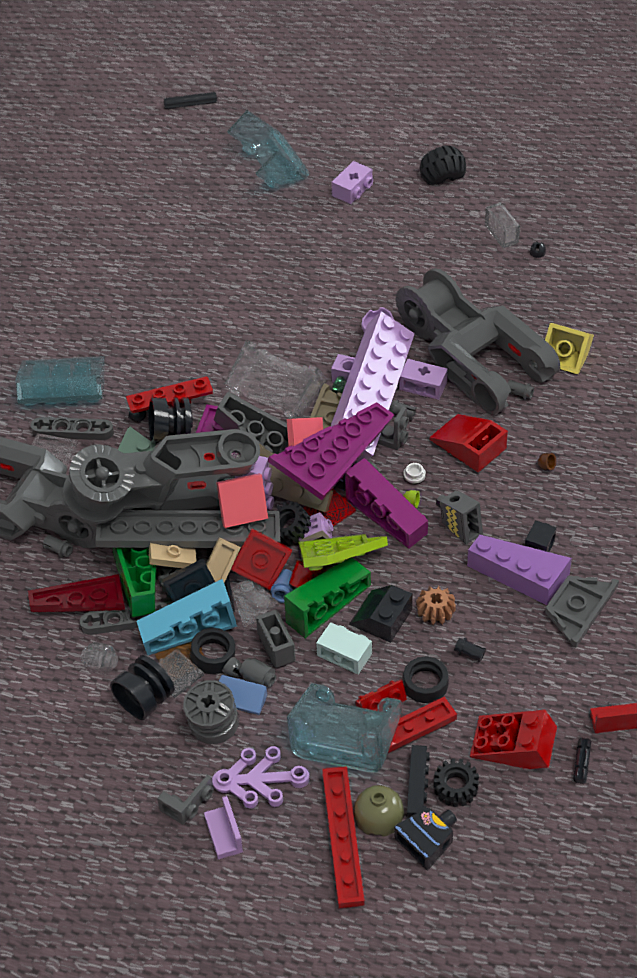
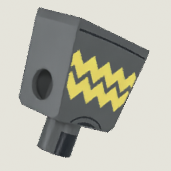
M454 491L448 496L440 495L437 498L436 506L441 509L442 523L466 545L483 534L481 509L478 501L460 491Z

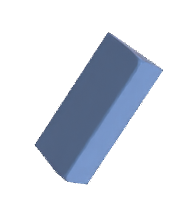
M221 675L219 682L224 683L232 691L237 710L260 715L267 697L266 686Z

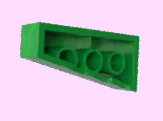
M113 547V557L132 617L154 613L157 565L149 563V548Z
M351 557L284 595L286 623L306 639L371 586V572Z

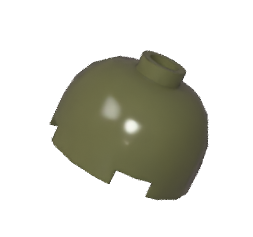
M373 785L364 789L358 795L354 805V820L358 828L367 835L371 833L382 835V837L394 833V826L402 822L404 817L403 802L400 796L390 787L383 785Z

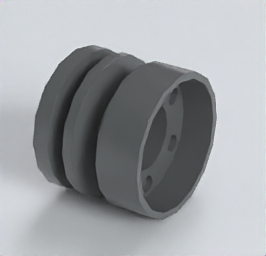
M206 680L195 684L189 689L184 697L183 708L191 733L195 738L206 744H219L230 739L239 726V715L232 691L224 683L216 680Z

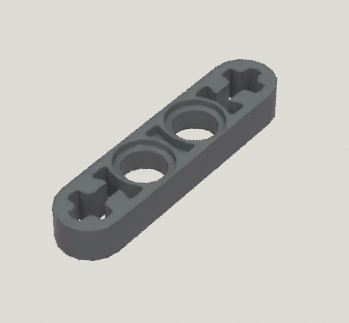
M38 417L31 422L32 434L38 438L107 440L114 434L113 424L105 419ZM60 426L67 427L64 431L56 430ZM80 427L88 428L84 432L77 431Z
M156 602L155 612L168 605L163 602ZM129 606L125 607V610L88 612L80 618L81 630L88 635L138 628L137 621L131 619L132 614ZM112 617L120 619L116 624L108 623V620ZM89 621H93L92 626H88Z

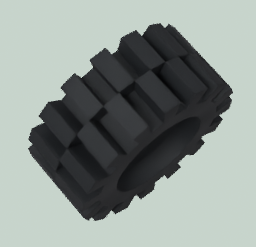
M289 501V504L283 502L282 507L280 505L276 506L280 515V542L285 545L286 543L292 545L293 540L295 543L300 542L298 538L301 537L303 539L305 537L303 533H308V527L311 526L310 516L297 502ZM295 518L289 527L283 528L288 520Z
M455 758L450 759V764L446 760L442 766L439 765L437 772L435 771L434 793L436 796L438 795V800L442 802L445 799V805L448 806L450 802H453V807H458L460 802L462 807L466 806V801L471 803L473 797L476 798L479 788V774L476 773L477 769L475 766L471 768V763L468 761L466 764H463V759H459V763H455ZM451 777H460L465 780L466 785L456 789L449 787L446 782Z

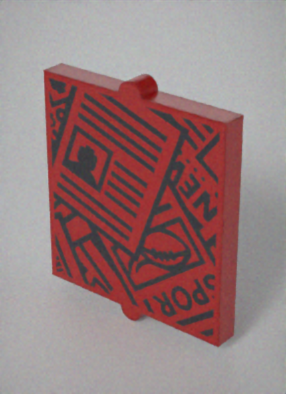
M335 490L333 491L328 512L308 506L303 508L309 516L320 512L326 519L331 521L333 527L356 512V509L346 501V498L341 497Z

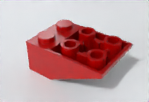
M457 414L431 435L429 440L475 471L480 472L507 448L508 431L492 420Z
M546 710L479 716L470 757L525 769L549 768L557 726Z

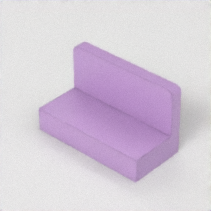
M227 796L222 797L223 807L204 812L218 859L243 852L241 836Z

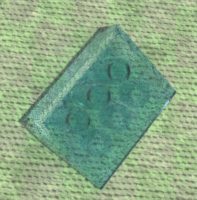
M105 356L22 360L15 379L18 404L24 403L25 406H32L41 402L52 405L60 401H66L69 404L77 403L79 400H87V402L99 401V399L103 398Z

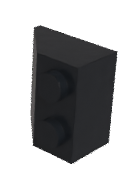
M394 585L371 590L350 621V625L391 643L412 611L413 593Z

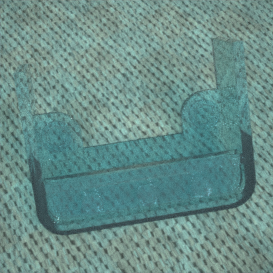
M246 110L227 131L228 134L242 143V149L248 155L253 154L262 165L256 172V175L262 178L269 187L280 188L304 180L310 174L286 138L278 130L250 111Z

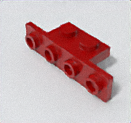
M206 376L128 395L126 400L130 412L137 413L149 410L151 398H166L169 407H171L174 397L178 398L179 405L182 397H188L191 404V399L213 394V389L209 378Z

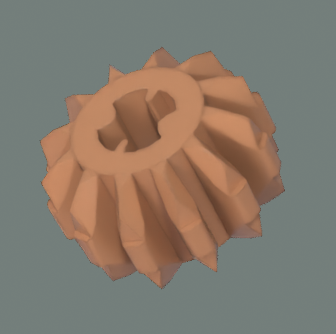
M429 586L427 591L421 590L420 597L416 600L418 616H423L424 622L431 620L432 625L436 621L443 625L445 619L451 620L452 614L456 610L454 594H449L448 588L441 590L440 586L436 589Z

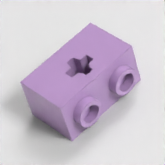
M353 161L332 181V196L352 204L361 197L367 188L372 186V169Z
M407 359L399 378V390L439 400L447 384L448 369Z

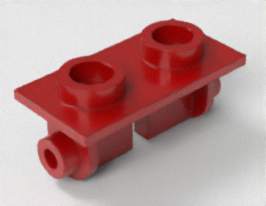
M392 680L389 684L378 688L376 692L372 691L364 696H358V700L355 701L357 708H362L363 715H365L368 711L376 712L406 701L407 697L403 681L394 682Z

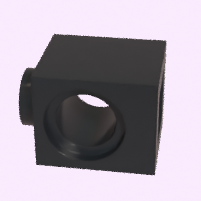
M535 520L525 539V546L550 552L555 542L557 527Z

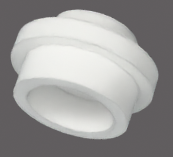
M411 463L404 470V478L409 483H420L425 479V469L418 463Z

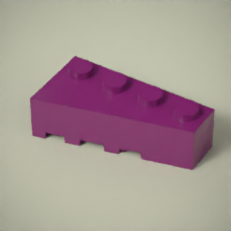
M365 458L345 473L346 500L408 549L428 534L427 518Z

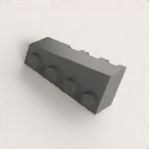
M230 392L226 393L214 417V421L224 430L238 429L249 432L257 439L259 444L272 453L279 454L289 447L287 423Z

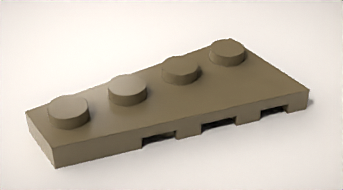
M259 444V456L269 458V456L275 454ZM269 463V468H272L270 482L273 483L271 495L328 512L334 490H331L323 500H320Z

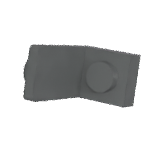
M401 408L394 420V427L387 425L384 428L377 444L398 451L401 444L406 443L409 435L406 431L409 418L406 417L407 408Z
M207 775L184 803L178 796L170 795L163 791L157 798L159 810L184 825L188 819L195 817L201 803L208 801L214 791L212 777Z

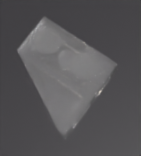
M247 578L231 588L245 632L257 624V616L279 608V602L257 583Z

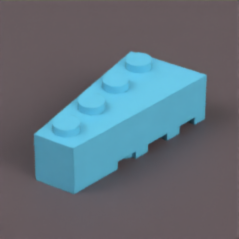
M223 579L137 620L147 655L191 642L194 636L203 629L220 628L227 630L237 626Z

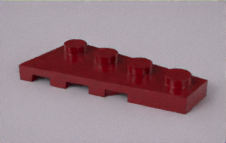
M119 574L28 591L31 612L125 610Z

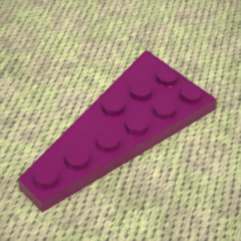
M376 402L358 411L356 415L348 419L344 418L338 424L332 427L329 426L303 439L301 443L295 446L291 445L277 455L275 453L269 456L267 462L320 500H323L391 422L394 414Z

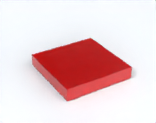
M251 529L230 570L271 590L290 557L292 549Z

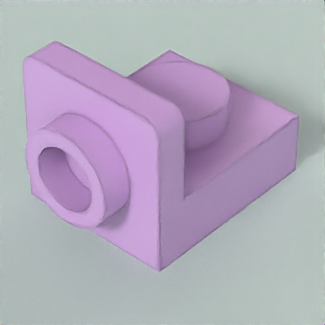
M320 512L310 516L311 526L308 527L309 532H304L305 537L303 539L299 537V541L315 540L322 536L325 539L332 538V531L334 529L331 521L326 519Z

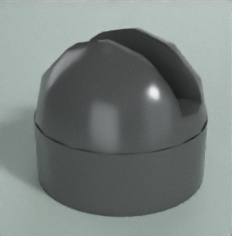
M232 657L225 664L222 672L232 678L239 677L240 675L236 672L240 670L242 663L235 657Z

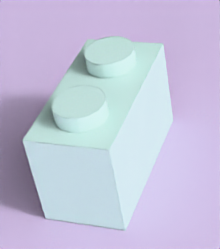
M331 622L316 642L317 656L356 674L360 673L372 655L371 640L364 635L355 634L344 626H338Z

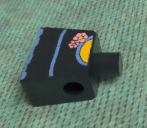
M425 808L395 825L394 839L428 871L452 844L453 830L451 826L457 822V818L448 809L438 816L431 808Z

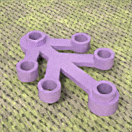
M271 746L267 748L266 756L248 774H240L247 765H252L256 761L255 751L252 748H245L241 752V758L229 770L222 769L217 771L212 781L213 787L221 793L231 792L243 801L244 806L247 808L257 806V793L254 791L246 792L239 785H249L265 797L271 806L277 807L283 802L282 792L278 789H271L264 783L290 782L296 788H303L309 783V772L303 766H296L291 771L264 773L272 764L279 762L281 759L280 749ZM271 753L277 754L275 757L269 756ZM246 755H252L251 758H245ZM297 773H302L303 775H302V776H296L295 774H297ZM223 778H228L227 781H221ZM273 796H279V797H280V798L277 799V800L271 799ZM250 797L254 798V800L251 802L247 801L246 799Z

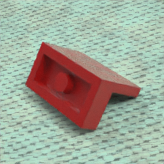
M637 703L590 708V716L595 733L637 729Z

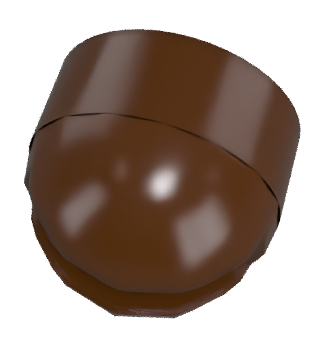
M553 453L541 454L537 460L538 466L543 470H553L556 466V456Z

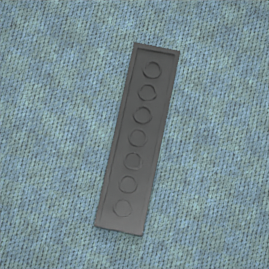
M123 510L112 521L97 525L96 547L149 548L150 543L164 546L176 545L179 548H214L219 537L242 547L251 529L280 543L279 511H267L268 519L225 528L222 524L221 511Z

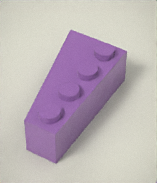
M479 535L468 549L467 566L548 605L570 574L571 558Z

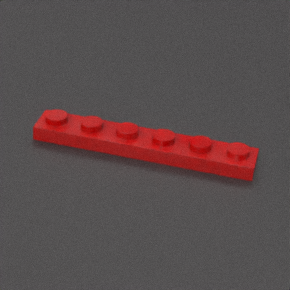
M347 766L322 769L338 906L339 908L365 906Z

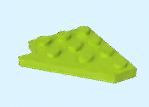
M366 534L299 542V550L304 568L309 567V570H320L324 565L341 563L345 559L362 556L366 552L388 546L387 536L367 538Z

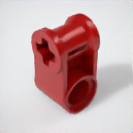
M296 561L289 584L298 588L326 572V568L309 570V567L304 568L303 561Z

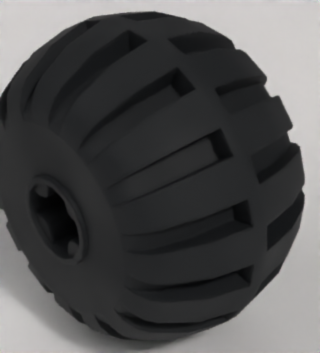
M454 146L437 147L422 157L420 175L429 185L443 184L447 179L454 181L463 178L467 167L465 157Z

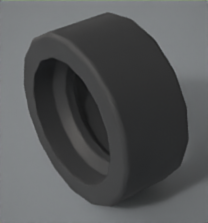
M220 628L203 629L194 636L191 642L190 657L192 663L198 670L204 673H222L229 659L235 657L236 644L233 637ZM216 643L224 646L227 649V654L221 658H207L199 652V648L205 644Z
M429 656L418 657L411 660L405 666L403 672L405 693L415 702L432 703L442 698L447 692L449 683L448 669L440 660ZM420 671H429L438 675L440 682L432 688H421L413 684L412 676Z

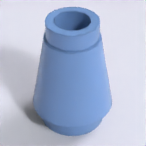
M289 569L282 570L271 587L273 599L280 603H284V595L293 591V586L289 584L292 571Z

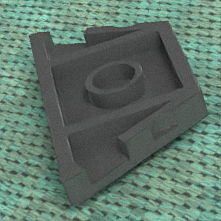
M567 576L546 606L545 613L573 647L577 648L617 589L619 580L612 579L611 582H600L594 577Z

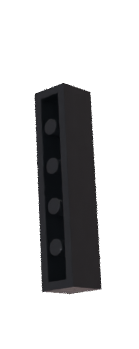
M412 745L407 818L427 808V806H424V802H427V792L424 791L425 788H428V779H425V775H429V765H426V761L430 760V752H427V746Z

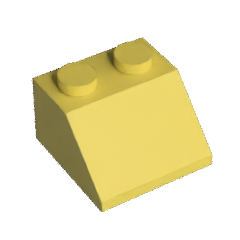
M550 323L545 341L556 351L560 360L561 370L579 374L589 354L594 335Z

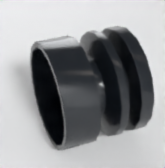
M174 397L171 407H168L166 398L150 399L148 424L151 443H159L163 438L169 436V433L171 435L191 434L193 415L188 397H182L180 405L178 398Z
M140 655L134 663L129 665L128 671H122L110 683V689L118 703L139 720H145L156 710L157 704L165 702L166 698H169L175 691L174 684L167 672L155 660L146 655Z

